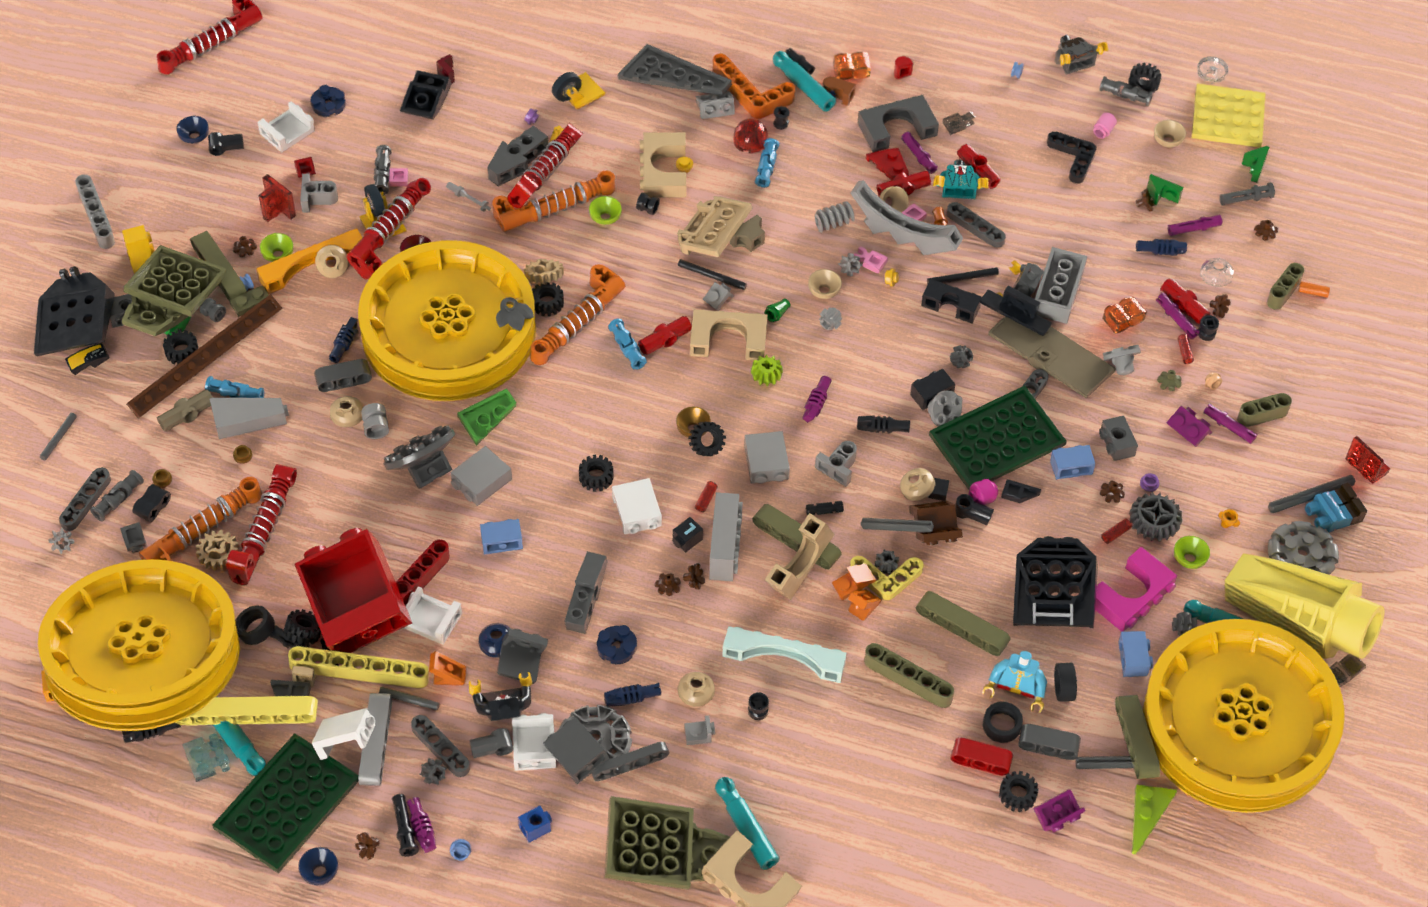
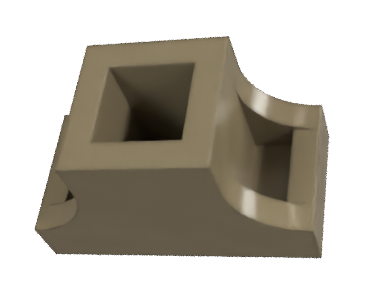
M756 215L747 222L742 223L730 240V244L734 248L745 247L750 252L764 244L765 231L762 229V218Z

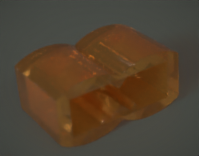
M866 52L834 55L833 67L836 78L848 80L851 78L870 77L871 66Z
M1135 297L1122 299L1119 304L1107 306L1102 319L1117 334L1144 321L1147 311Z

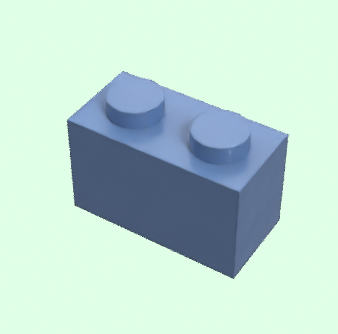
M1077 445L1071 448L1052 450L1050 459L1056 480L1092 475L1096 464L1090 445Z
M507 519L500 522L480 524L484 554L523 549L519 519Z
M1145 631L1121 632L1118 644L1123 677L1148 676L1149 670L1153 667V659L1148 653L1150 651V640L1146 639Z

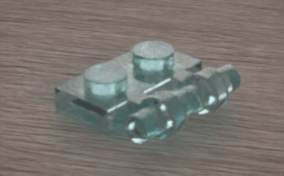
M216 733L209 736L210 742L204 743L203 737L182 744L196 782L216 775L214 767L220 766L222 772L230 770L229 758L224 754L222 749L224 745ZM215 751L216 757L210 758L208 752Z

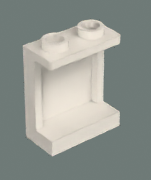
M292 101L288 103L289 110L269 123L264 119L258 121L259 133L281 153L314 132L313 118L303 112L301 107L295 105Z
M650 478L612 486L613 502L617 505L624 534H635L639 531L653 530L662 526V515Z
M418 587L415 592L410 594L406 605L412 624L404 627V629L444 645L462 615L461 603L453 601L452 605L425 595L423 589Z
M367 708L323 719L312 741V745L320 760L328 758L335 744L357 740L360 748H365L375 727V719L370 715Z
M541 713L533 716L521 715L520 717L512 718L515 771L556 768V758L543 744L548 736L554 733L553 714Z

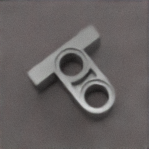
M302 174L300 199L302 213H310V205H331L338 201L337 187L334 182L311 181L310 174Z
M844 441L829 457L820 452L816 456L815 468L847 487L851 482L852 474L849 468L856 459V444L852 441Z

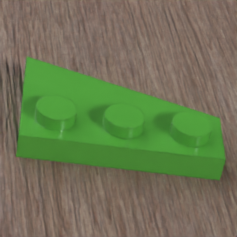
M506 388L458 412L457 417L477 446L516 407V401Z

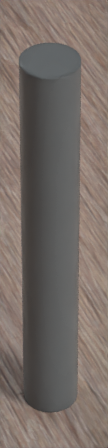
M71 412L40 454L42 460H47L77 418L76 414Z
M381 687L379 693L392 694L394 699L433 710H438L440 705L439 702Z

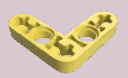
M855 556L850 561V566L867 564L872 574L878 577L877 581L867 587L883 600H891L922 574L924 566L921 559L912 557L887 577L863 556ZM911 565H912L913 567L918 566V569H917V568H913V569L911 570ZM902 575L906 578V581L899 582L896 580V576ZM891 587V591H890V592H889V591L884 592V589L888 590V589Z

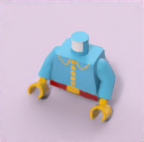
M1022 651L1020 655L1011 654L1009 659H1004L994 666L988 679L990 682L983 687L982 693L984 695L986 689H991L990 698H992L995 693L994 686L997 684V688L1034 699L1036 696V700L1031 704L1030 710L1033 711L1034 704H1038L1040 706V713L1044 709L1042 698L1045 696L1047 680L1043 671L1039 669L1040 663L1031 659L1032 655L1030 652Z

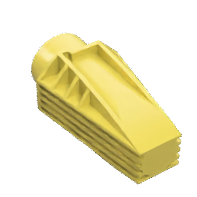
M1244 553L1224 580L1226 587L1225 601L1261 622L1280 627L1296 635L1310 645L1324 659L1334 657L1338 650L1360 659L1365 658L1374 646L1383 624L1384 607L1361 598L1362 583L1321 573L1275 559Z

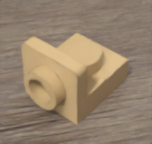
M304 665L299 667L293 666L292 680L295 682H309L311 687H314L316 678L314 668Z

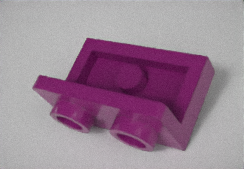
M1180 406L1166 423L1197 447L1207 434L1211 435L1213 433L1209 428L1211 425L1203 418L1201 420L1195 417L1196 413L1191 408L1187 407L1185 409Z
M1071 789L1033 808L1044 831L1052 830L1053 832L1064 828L1063 823L1067 821L1072 823L1082 818L1080 814L1086 811L1084 807H1079Z

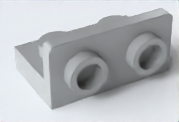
M730 91L725 92L722 96L715 94L696 96L701 119L735 114L734 98Z

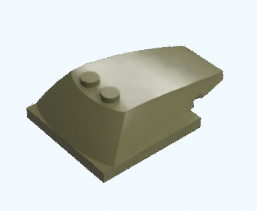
M160 245L124 286V293L132 295V302L125 311L122 324L152 336L168 331L188 316L192 317L226 276L227 269Z
M611 796L608 812L605 878L689 890L691 882L706 881L701 874L704 866L726 843L730 836L712 829L698 828L696 823H693L694 808Z

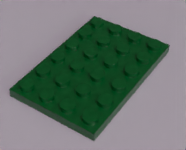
M1025 385L929 431V436L968 490L974 482L983 479L994 481L1051 453L1052 450L1065 446L1067 442Z
M294 733L213 823V829L279 873L358 783L359 775L330 756L320 760L313 745Z

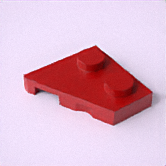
M898 147L866 154V160L876 164V168L880 172L885 173L890 180H893L895 176L901 173L909 175Z

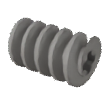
M845 201L842 204H836V206L832 205L829 208L825 207L823 210H817L815 223L819 232H823V227L828 231L830 224L833 228H836V223L841 227L843 226V220L846 224H849V218L854 221L852 206Z

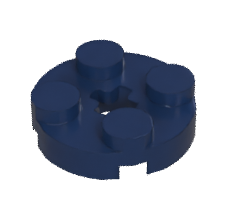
M328 85L320 86L310 99L313 111L322 117H330L329 114L334 113L338 115L346 106L345 93L338 88L329 87Z
M611 626L599 632L597 651L603 660L606 659L611 664H623L633 658V654L637 650V639L628 626ZM614 642L622 643L619 648L612 646Z

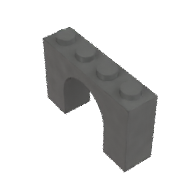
M923 95L858 112V125L872 152L889 149L890 135L884 124L893 119H903L910 122L915 127L921 140L938 135L939 123Z

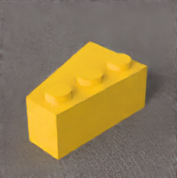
M144 225L122 230L134 274L155 251L153 243H150L152 242L150 231L146 232Z

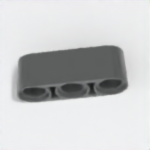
M365 359L320 367L314 372L318 390L321 392L365 384L372 379L368 361Z
M1024 724L1021 728L1018 746L1030 752L1066 760H1075L1078 757L1081 738L1077 734L1034 724Z

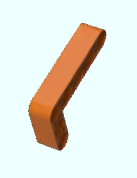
M718 53L713 56L712 72L732 80V86L728 90L753 118L762 119L773 114L775 108L779 106L787 107L794 103V84L784 82L760 93L725 54Z

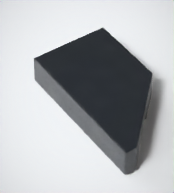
M1007 479L1001 498L1022 503L1039 496L1041 489Z

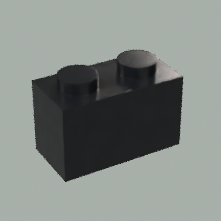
M941 369L930 373L922 379L915 380L911 385L910 395L919 407L925 410L928 408L929 402L939 392L945 390L954 392L956 384L945 370Z

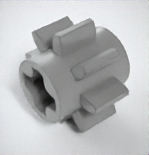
M848 253V257L841 256L842 260L838 263L842 268L840 272L847 273L848 276H852L853 272L859 273L858 270L862 266L859 262V256H854L852 253Z
M829 307L827 310L824 308L820 313L821 317L819 320L824 329H837L842 324L840 322L842 315L838 309Z
M63 528L57 533L52 531L53 538L48 539L49 543H54L51 547L52 551L58 549L60 554L66 549L70 551L69 546L74 543L73 539H69L72 535L71 532L65 533ZM61 538H64L65 541H62V544H59L58 541H60Z

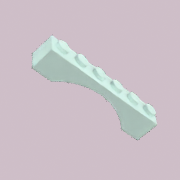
M728 626L722 657L743 661L761 655L785 656L805 664L820 679L841 683L847 653L839 649L824 648L817 644H806L799 640H788L780 636L766 635L759 631L752 632L741 627Z

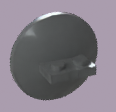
M449 425L436 427L432 430V433L421 437L418 435L409 440L410 444L394 448V453L383 458V464L387 470L408 468L416 486L420 489L452 470L443 449L455 436V432Z

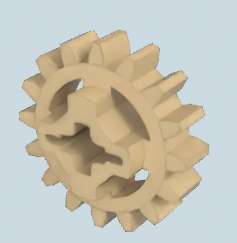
M538 259L537 262H530V265L526 264L524 275L529 282L534 281V284L538 282L547 284V282L551 283L552 280L558 281V278H562L564 268L563 264L559 263V261Z
M213 530L210 536L205 533V539H199L200 545H196V556L199 559V563L201 565L204 564L206 569L212 566L213 571L217 567L224 570V565H226L230 551H239L236 537H231L230 532L223 534L222 530L218 534Z

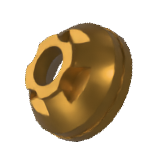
M694 406L684 408L678 413L676 418L678 431L686 437L692 435L688 429L690 425H699L698 423L711 422L710 415L706 410Z

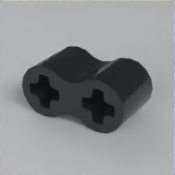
M152 484L147 488L145 494L135 502L132 511L135 515L152 522L160 510L169 503L171 493Z

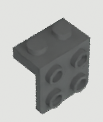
M509 629L502 639L497 673L501 676L519 680L520 673L522 678H527L528 672H530L532 684L537 681L540 657L547 647L548 639L538 634L522 632L519 629Z

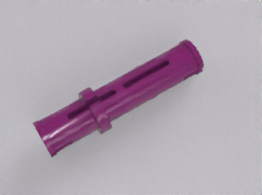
M905 132L901 139L917 157L918 163L923 165L929 174L935 173L938 166L932 161L931 155L924 151L910 132Z
M1221 215L1206 218L1203 216L1197 220L1168 225V234L1173 236L1222 226Z
M1165 293L1160 294L1156 301L1163 307L1166 315L1172 317L1190 339L1197 337L1200 331L1179 310V306L1176 303L1174 304Z
M1211 403L1208 404V407L1203 412V414L1217 421L1216 424L1219 426L1223 425L1249 442V444H1252L1258 435L1228 416L1226 411L1222 412Z

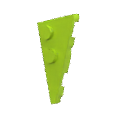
M1136 784L1132 854H1136L1142 848L1147 837L1165 813L1172 799H1174L1177 790Z

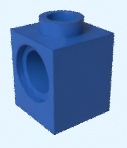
M541 806L518 817L519 828L528 843L551 832L550 823L552 818L548 811H543ZM535 821L541 822L539 825L532 824Z

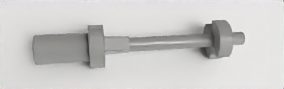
M452 182L447 183L446 188L453 191L456 196L472 200L482 206L480 210L483 212L491 210V207L487 206L489 202L486 200L480 202L464 191V187L457 186Z

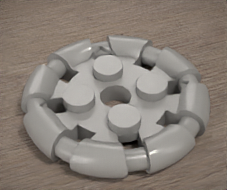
M1294 521L1289 525H1281L1272 533V539L1268 541V555L1270 559L1291 563L1311 570L1314 569L1329 575L1335 570V564L1338 563L1339 559L1337 544L1333 543V537L1323 528L1312 526L1310 522ZM1298 550H1304L1308 555L1303 556L1298 553Z
M588 705L574 710L570 713L571 716L568 719H564L559 728L561 729L565 722L576 717L591 735L598 734L600 736V739L597 741L605 749L609 759L629 753L632 745V739L630 738L632 732L627 720L623 715L619 716L616 710L603 705H597V707H589ZM589 715H598V717L590 718ZM612 720L614 722L610 725L607 721ZM615 734H619L622 737L616 738ZM612 749L617 751L614 755L611 753Z

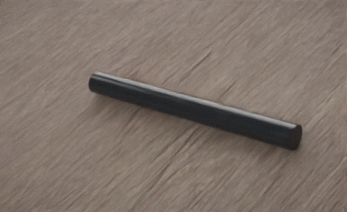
M681 259L678 262L679 267L742 290L746 289L747 283Z
M996 267L927 278V284L930 279L948 283L998 275L999 270Z

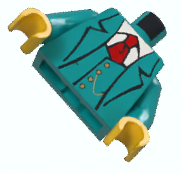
M956 160L954 165L947 166L946 171L934 176L933 186L936 185L943 188L942 198L976 199L977 188L988 189V178H980L974 172L972 166L964 165L963 160Z

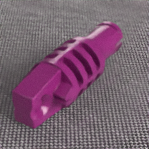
M828 376L820 378L817 387L811 391L804 406L805 412L802 417L807 423L812 421L815 416H819L823 408V404L827 399V390L832 382Z
M414 797V804L411 799L407 801V806L412 816L410 823L415 831L416 840L420 843L423 851L428 853L437 849L434 830L428 814L422 809L420 799Z

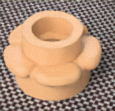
M1210 373L1205 378V386L1211 390L1217 389L1222 384L1221 375L1218 373Z

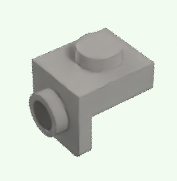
M715 282L703 300L719 311L727 298H733L734 295L730 293V287L724 283L719 285Z

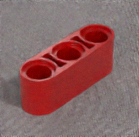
M961 737L955 739L950 759L958 765L1006 776L1010 771L1013 753L1001 747Z

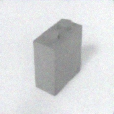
M783 431L745 435L744 448L751 483L788 480L790 468Z
M486 446L451 471L452 486L456 490H460L469 502H473L477 506L512 480L511 468Z

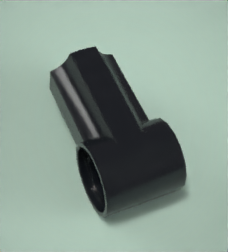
M219 132L209 134L208 146L210 154L219 156L227 150L244 149L243 135H223Z
M967 494L959 495L955 503L956 516L958 518H970L984 525L989 524L994 509L973 501V498Z

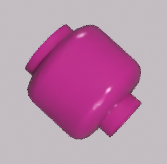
M983 479L971 484L968 495L973 498V501L982 505H988L996 500L998 488L994 482L989 479Z

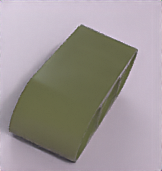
M1290 264L1273 285L1267 300V305L1271 309H1281L1300 285L1304 274V267L1301 264Z
M1279 393L1243 403L1237 421L1245 427H1250L1283 418L1289 412L1292 399L1288 394Z

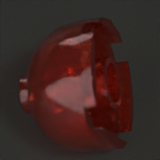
M750 118L745 119L734 130V145L742 152L745 150L751 154L758 153L765 148L764 143L768 138V131L761 121Z

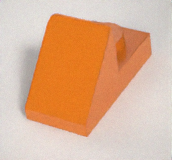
M867 564L847 567V574L831 582L842 601L847 599L851 592L860 591L876 581Z
M867 589L851 592L848 600L852 604L848 611L864 621L881 603L882 599Z
M437 651L430 654L429 672L434 674L433 683L435 685L465 684V665Z

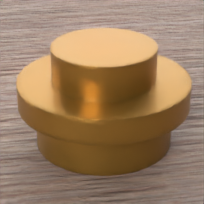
M245 445L236 447L233 452L234 460L240 464L249 462L253 456L251 449Z
M165 469L157 470L152 477L153 484L161 488L167 487L172 482L171 473Z

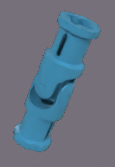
M767 138L764 142L765 148L761 153L757 169L758 176L755 179V184L762 188L768 187L771 181L770 176L773 174L777 158L776 150L780 145L776 139Z
M618 318L612 320L608 325V329L615 335V341L619 344L624 356L629 358L632 369H641L647 363L646 358L640 354V348L631 337L629 330L625 329L623 320Z
M209 376L205 383L206 390L219 393L224 397L229 395L231 398H264L265 395L264 388L256 389L249 387L247 384L231 382L225 379L221 381L214 379L212 376Z

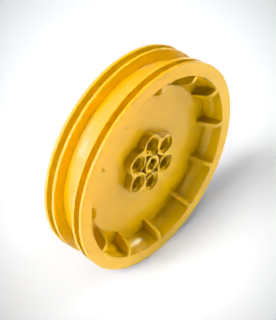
M455 240L435 241L408 248L394 255L372 274L359 300L358 320L362 345L369 364L377 375L390 386L405 394L421 399L457 401L477 397L498 388L522 368L530 356L531 344L535 341L534 296L526 276L514 262L503 254L472 242ZM511 297L516 299L518 303L526 304L531 308L534 317L524 319L521 331L512 328L509 324L503 327L498 326L496 315L501 310L500 304L503 299ZM507 304V307L512 308L513 305Z
M150 559L118 563L81 578L61 593L52 603L41 622L38 633V651L44 668L46 683L57 704L68 714L84 723L118 731L157 728L182 720L199 711L226 687L235 672L240 653L234 609L224 588L205 572L183 563L168 560Z
M1226 619L1206 623L1187 631L1174 640L1165 649L1153 668L1143 704V713L1160 769L1169 780L1186 794L1202 803L1227 811L1243 813L1278 809L1299 800L1309 793L1321 781L1331 765L1341 741L1345 720L1344 702L1340 687L1324 659L1310 645L1296 635L1268 623L1247 619ZM1241 695H1247L1249 698H1244ZM1222 700H1227L1230 703L1226 704ZM1258 707H1262L1266 711H1261L1258 709ZM1219 718H1224L1227 722H1222ZM1255 726H1261L1263 729H1258ZM1236 731H1241L1244 734L1239 735L1236 733Z

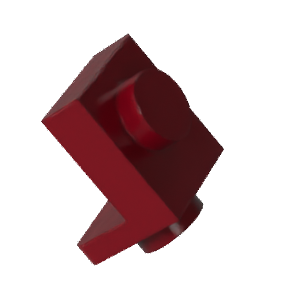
M449 54L437 60L436 64L438 75L450 77L452 84L455 82L454 70L452 69L453 57Z

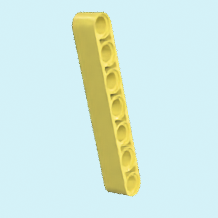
M300 646L293 647L288 652L291 670L293 666L299 667L304 665L314 668V675L411 688H424L429 682L428 667L421 662Z
M312 696L214 697L205 707L175 723L179 725L221 724V721L224 720L232 724L313 723L316 721L318 700Z

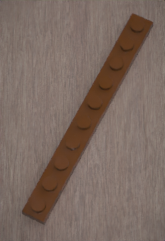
M271 294L139 393L126 405L139 419L279 312L282 307Z

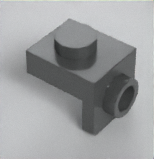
M139 522L120 528L127 551L132 550V553L142 551L144 549L143 546H147Z

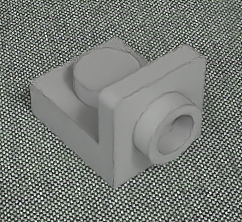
M705 716V721L684 723L687 745L711 743L712 735H715L714 722H710L709 716Z

